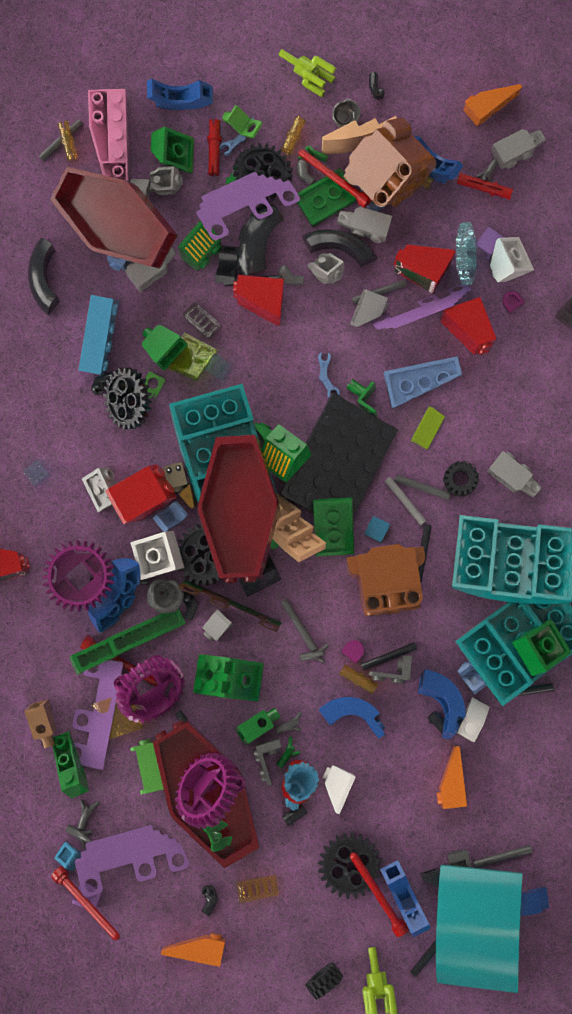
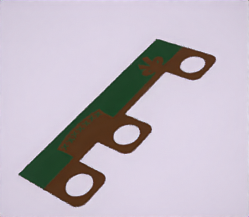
M187 579L178 586L180 589L193 595L202 592L210 596L209 602L221 608L228 609L229 606H232L261 619L259 621L261 626L266 627L263 623L272 625L274 629L266 627L272 631L277 632L282 622L229 598L189 582ZM183 587H188L194 590V592H189L185 590ZM214 601H219L223 603L225 606H220L216 604Z

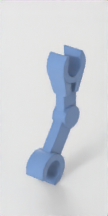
M239 134L234 140L222 143L220 150L224 147L229 148L224 153V156L230 155L238 145L244 143L246 136Z
M320 352L318 356L320 365L319 380L322 381L327 389L328 398L331 391H336L337 395L340 396L339 389L333 387L327 377V368L331 356L328 353V359L324 361L321 359Z

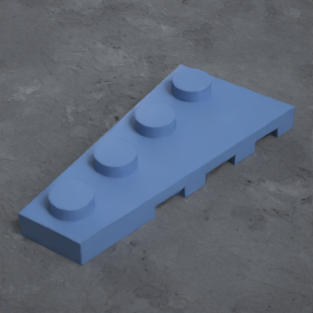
M458 356L384 371L383 374L391 409L460 377L462 372Z

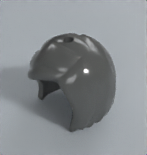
M157 579L153 581L147 592L149 606L162 614L173 613L178 610L184 599V593L178 587L180 584L173 580Z

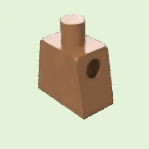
M49 699L30 704L24 712L33 739H41L43 748L53 746L52 735L57 729Z

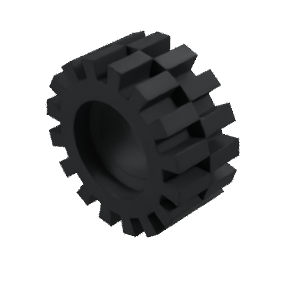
M466 461L452 463L445 471L443 478L444 486L448 489V492L459 497L472 493L479 483V473L476 472V467L473 468L472 464H468ZM458 472H464L468 476V483L464 486L457 485L454 482V475Z
M331 962L316 972L307 981L305 986L316 1000L329 993L331 989H334L344 976L334 962Z

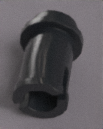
M435 710L427 719L429 724H433L442 734L444 719L441 713Z
M301 803L298 809L290 810L287 813L285 811V815L282 818L287 826L291 824L293 826L294 822L307 815L308 812Z

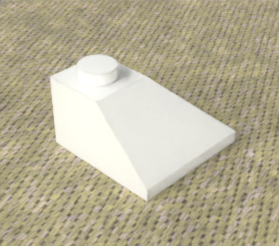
M519 237L498 238L496 240L490 267L492 275L497 282H507L534 271Z
M332 765L331 768H326L323 778L326 779L324 783L334 810L337 814H340L354 782L355 775Z

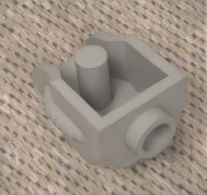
M159 167L155 171L150 172L151 184L149 192H156L159 195H175L181 189L183 178L176 167Z
M321 253L315 262L308 264V268L323 284H334L340 280L345 268L344 261L331 253Z

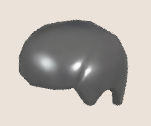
M351 99L338 102L332 110V120L340 128L355 120L358 122L361 116L359 105Z

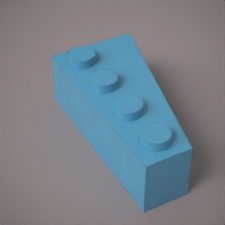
M91 295L78 371L100 375L108 371L109 360L107 358L108 353L112 349L111 339L115 331V320L120 301Z

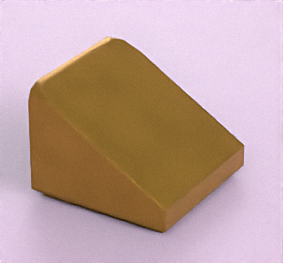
M188 485L179 496L190 508L195 509L197 508L196 496L192 485Z

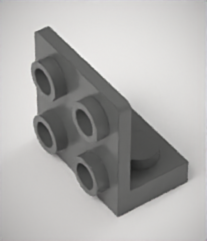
M404 655L401 656V659L397 660L396 671L400 672L399 675L369 671L368 676H372V680L385 681V678H391L392 683L404 684L405 680H410L412 656Z
M279 738L257 744V749L254 750L256 762H261L262 769H260L262 781H267V785H272V780L264 753L266 752L267 755L279 752L278 748H281Z

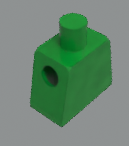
M157 325L154 330L148 327L142 334L145 337L142 346L163 371L188 346L178 334L161 325Z
M275 708L268 712L262 710L234 729L243 744L246 745L274 727L273 722L281 717ZM261 720L263 726L259 727L257 721Z

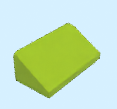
M429 406L411 441L428 450L445 416Z

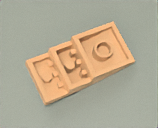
M376 118L358 126L355 120L323 136L321 152L326 155L353 152L365 136H371L385 122L379 124Z
M277 494L280 511L272 539L298 562L324 550L326 542L312 533L314 526L300 517L301 510Z

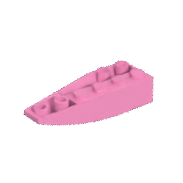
M126 89L88 90L89 128L102 174L129 182V116Z

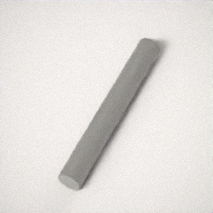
M391 477L387 478L385 483L421 526L426 522L425 518Z

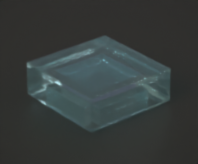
M214 354L205 370L217 379L223 380L231 364L218 354Z
M38 459L23 470L34 486L50 475Z

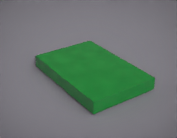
M341 168L334 171L337 175H339L341 178L347 181L343 177L345 174ZM326 176L298 192L300 200L297 204L311 226L314 227L357 201L356 197Z
M352 497L313 500L315 535L326 542L325 549L316 553V556L354 554Z

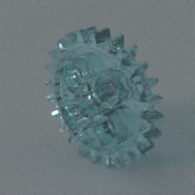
M471 222L460 223L459 230H457L456 267L458 275H460L459 280L461 284L472 285L475 281L474 277H476L475 271H477V239Z

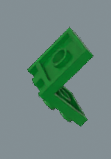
M199 654L193 693L259 702L264 663ZM244 676H246V683H245V684H243V678H244Z

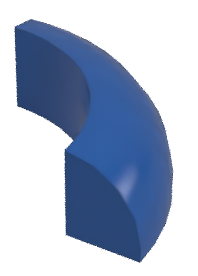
M121 558L112 561V566H114L112 573L115 576L111 577V580L115 583L108 585L112 591L106 590L105 593L108 598L102 596L103 603L100 604L96 601V608L89 605L87 613L99 634L119 621V616L125 609H129L136 597L134 593L137 585L140 584V566L133 559Z

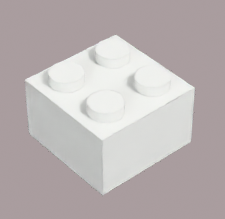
M174 531L162 532L130 542L135 561L140 566L141 580L184 568Z

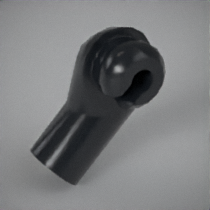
M371 72L369 74V87L373 98L377 100L378 98L383 99L385 90L383 88L378 89V74Z
M112 372L95 377L91 386L93 394L100 395L103 392L106 380H110L109 374H113Z
M183 592V602L187 607L184 618L192 621L198 608V602L193 594Z
M205 885L202 888V894H204L206 904L202 912L210 916L218 902V896L212 885Z

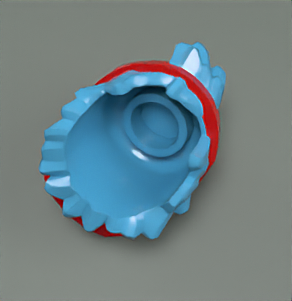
M293 760L289 763L281 783V792L285 798L286 807L290 806L292 811L298 809L299 804L307 801L318 787L319 778L317 770H314L315 768L310 766L309 763L301 760Z

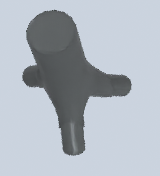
M492 159L488 167L482 173L476 175V178L482 177L483 180L487 178L489 182H492V173L497 167L498 161Z
M325 644L318 650L301 653V661L318 660L324 663L325 660L320 656L325 655L324 651L329 645Z
M299 711L289 722L276 726L277 734L288 730L300 732L301 728L297 727V725L300 723L298 720L302 712Z
M84 800L80 801L82 813L77 826L79 829L85 830L89 816L95 807L100 804L99 801L90 807H86Z
M68 825L66 832L76 837L84 848H86V843L92 842L86 836L92 834V830L81 831L72 825Z

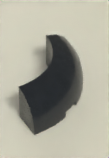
M265 204L256 209L259 214H265L268 210ZM269 204L273 209L271 215L258 219L252 212L248 222L241 229L239 235L240 246L239 251H237L239 275L254 274L267 269L265 252L268 238L272 230L280 222L284 221L281 212L273 204Z
M323 229L302 236L310 253L322 249H338L354 258L360 267L377 260L375 253L364 241L344 231Z
M40 238L30 256L28 281L31 293L38 306L49 315L60 302L57 295L50 289L47 281V268L52 255L55 253V249L50 242Z

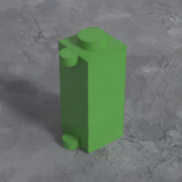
M151 739L139 741L140 745L130 747L131 751L136 750L144 787L143 790H140V794L163 790L153 742H151Z

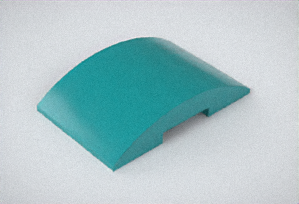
M243 383L169 404L178 444L197 502L200 499L216 437L256 435L258 438Z
M460 515L452 588L478 597L513 603L563 604L572 602V528L538 524L537 527L498 523V519Z
M507 602L455 641L501 706L507 704L547 673L544 672L532 676L512 643L514 640L547 620L552 619L572 652V606L570 603L523 604Z
M441 864L436 927L437 983L518 993L523 873Z

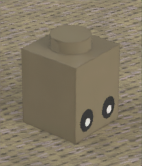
M179 462L163 467L168 483L174 488V493L182 492L188 486L183 463Z

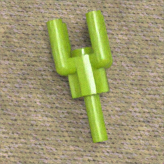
M283 49L278 54L295 66L293 71L303 77L302 85L320 97H323L326 92L322 89L326 82L319 78L318 75L330 83H333L336 79L332 75L335 73L336 67L318 56H314L310 60L303 55L298 59Z
M370 947L368 951L371 973L366 974L368 986L362 989L365 1013L378 1014L376 999L383 998L385 1013L398 1014L394 987L391 984H387L386 972L379 971L376 947Z

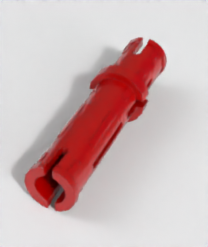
M213 119L209 120V135L207 136V141L209 142V176H214V173L216 174L215 176L220 175L219 158L222 137L220 136L221 121L218 119H214V122Z
M461 172L457 184L489 193L490 196L496 195L510 200L514 189L499 185L495 181L492 183L462 174Z

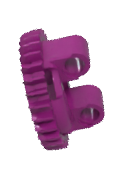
M76 540V545L69 541V547L61 544L63 550L60 551L55 548L56 556L49 554L53 560L45 561L49 568H43V570L48 572V574L42 576V578L47 579L48 582L44 583L43 586L50 588L46 591V594L53 593L50 600L58 599L55 603L57 606L63 603L62 609L65 610L69 605L71 612L74 611L75 607H77L78 612H81L82 607L89 611V605L96 608V601L100 604L103 603L102 596L108 598L105 593L106 590L112 591L108 585L115 583L110 580V577L115 576L114 573H110L114 566H108V563L112 561L111 558L105 559L107 552L100 554L102 549L100 546L95 550V543H91L88 547V541L86 540L83 542V545H81L79 540ZM74 550H76V551H83V552L89 551L90 553H89V554L75 553ZM82 562L94 576V579L79 591L66 575ZM53 566L57 567V580L55 583L52 582V579H54L55 572ZM71 599H75V600H84V601H70V600H71Z
M154 655L148 661L145 659L142 664L137 663V667L131 668L129 674L126 673L125 675L118 676L113 682L117 692L115 695L118 698L116 699L117 707L130 721L133 720L135 723L138 721L144 723L145 720L150 723L152 718L157 720L160 715L164 717L166 711L170 712L172 706L176 707L175 702L180 701L179 695L184 694L182 689L185 688L184 683L186 680L182 670L173 660L170 661L167 657L164 659L161 655ZM152 674L158 685L140 696L136 688L137 684ZM172 681L174 687H171V690L168 694L169 697L167 698L164 695V692L169 682ZM131 705H142L144 710L135 709L134 711Z
M207 753L206 755H201L200 759L195 758L194 764L189 763L190 768L188 770L184 769L186 773L184 776H180L182 781L177 784L179 790L175 791L178 794L175 801L178 803L176 805V808L179 810L178 814L189 825L199 829L200 827L206 829L207 825L215 827L221 822L222 818H225V813L231 811V805H235L234 798L238 797L236 793L244 789L246 780L239 774V771L235 770L236 765L228 757L218 753ZM214 763L220 766L218 769L211 771L207 769L210 766H214ZM214 780H216L223 789L220 797L213 805L210 801L204 799L203 796ZM188 789L194 791L192 807L187 805V802H189Z

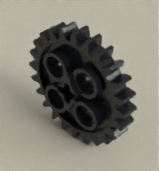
M258 143L257 148L251 144L250 149L245 147L244 151H240L238 157H236L233 165V176L236 177V181L256 172L258 176L262 174L266 178L276 176L283 182L290 181L291 183L293 177L291 174L293 168L289 167L291 161H285L287 155L281 156V149L277 152L275 151V146L269 149L268 143H266L265 147ZM274 193L265 198L268 200L271 197L272 200H275L277 194Z
M132 367L118 368V370L113 371L114 374H109L110 380H106L108 387H104L107 391V394H103L107 398V401L104 402L105 405H108L106 412L110 411L109 418H114L113 424H118V428L123 427V430L136 429L141 427L142 423H146L145 418H149L147 411H151V408L148 406V403H152V401L148 397L152 393L147 392V389L150 386L145 385L146 378L141 379L142 373H137V369H132Z
M202 523L201 526L194 524V529L188 528L189 534L182 533L184 540L178 539L179 543H181V546L178 547L184 568L179 569V572L185 571L183 577L189 578V582L196 581V585L203 583V586H209V582L210 584H216V580L222 581V579L218 576L209 545L206 544V535ZM194 547L195 553L192 556L191 549ZM202 563L204 564L203 572H201L200 566Z
M343 832L342 839L335 835V842L329 839L330 847L323 846L326 853L319 854L324 858V860L318 861V864L323 866V868L318 869L319 873H324L321 881L327 880L325 887L332 886V894L338 890L339 897L346 893L347 899H349L350 894H353L355 899H357V893L359 892L364 897V890L367 889L370 892L371 890L363 877L359 883L351 881L353 874H360L358 869L351 868L347 870L345 864L334 862L333 859L337 858L345 863H350L352 861L350 858L352 853H357L358 856L365 854L368 856V861L364 865L372 878L375 879L381 878L377 871H380L382 867L377 865V863L382 862V859L376 858L380 852L379 850L373 851L374 843L368 845V837L362 841V834L355 838L353 832H351L350 837H347L346 833ZM346 847L350 850L347 857H341L338 854L341 848ZM334 867H341L343 869L342 875L334 876L332 874Z

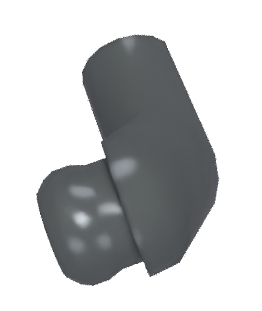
M300 159L297 162V175L308 185H312L316 178L308 173L309 163L304 159Z
M285 265L279 268L278 275L281 279H284L285 284L303 285V275H293Z

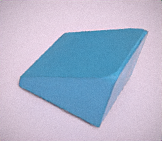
M373 516L364 534L381 543L390 524Z
M65 841L54 859L65 869L74 871L76 868L75 860L81 858V852Z

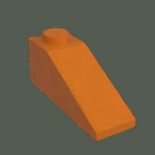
M517 84L483 91L476 96L472 95L465 101L463 111L478 127L517 97L521 92L522 86Z
M458 745L453 746L439 786V792L436 793L437 804H441L443 809L467 807L461 752Z
M210 933V935H203L165 946L161 950V955L220 967L226 939L222 938V935L219 933Z

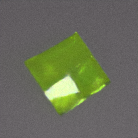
M184 333L181 338L188 346L167 369L198 381L216 356L217 349Z

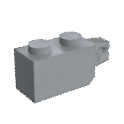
M522 129L494 143L491 153L495 160L498 161L501 169L505 167L510 169L517 164V161L521 159L525 161L531 158L535 148L544 143L545 137L541 130L529 134L527 130Z
M359 207L355 209L354 213L340 211L337 224L350 229V233L358 238H363L364 236L370 238L372 242L381 243V241H386L392 216Z
M171 248L160 269L131 262L125 270L126 275L138 291L142 292L167 273V264L176 256V253Z
M503 451L486 472L513 493L523 491L534 497L541 487L532 478L531 469L525 464L520 465L515 461L516 458L511 453Z

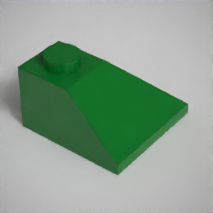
M163 127L151 133V152L160 163L170 167L174 166L178 170L189 174L193 173V137L168 127Z

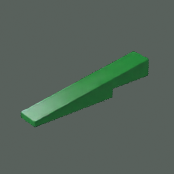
M178 608L173 613L159 614L117 633L104 641L71 655L69 659L76 674L79 675L186 623Z

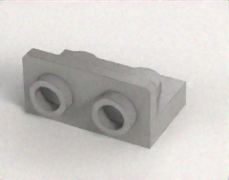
M109 467L97 468L81 478L97 512H102L112 506L105 490L117 483Z

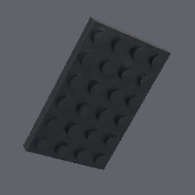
M331 393L306 441L311 456L291 479L284 484L279 494L314 513L313 500L352 497L354 517L398 429L339 395Z

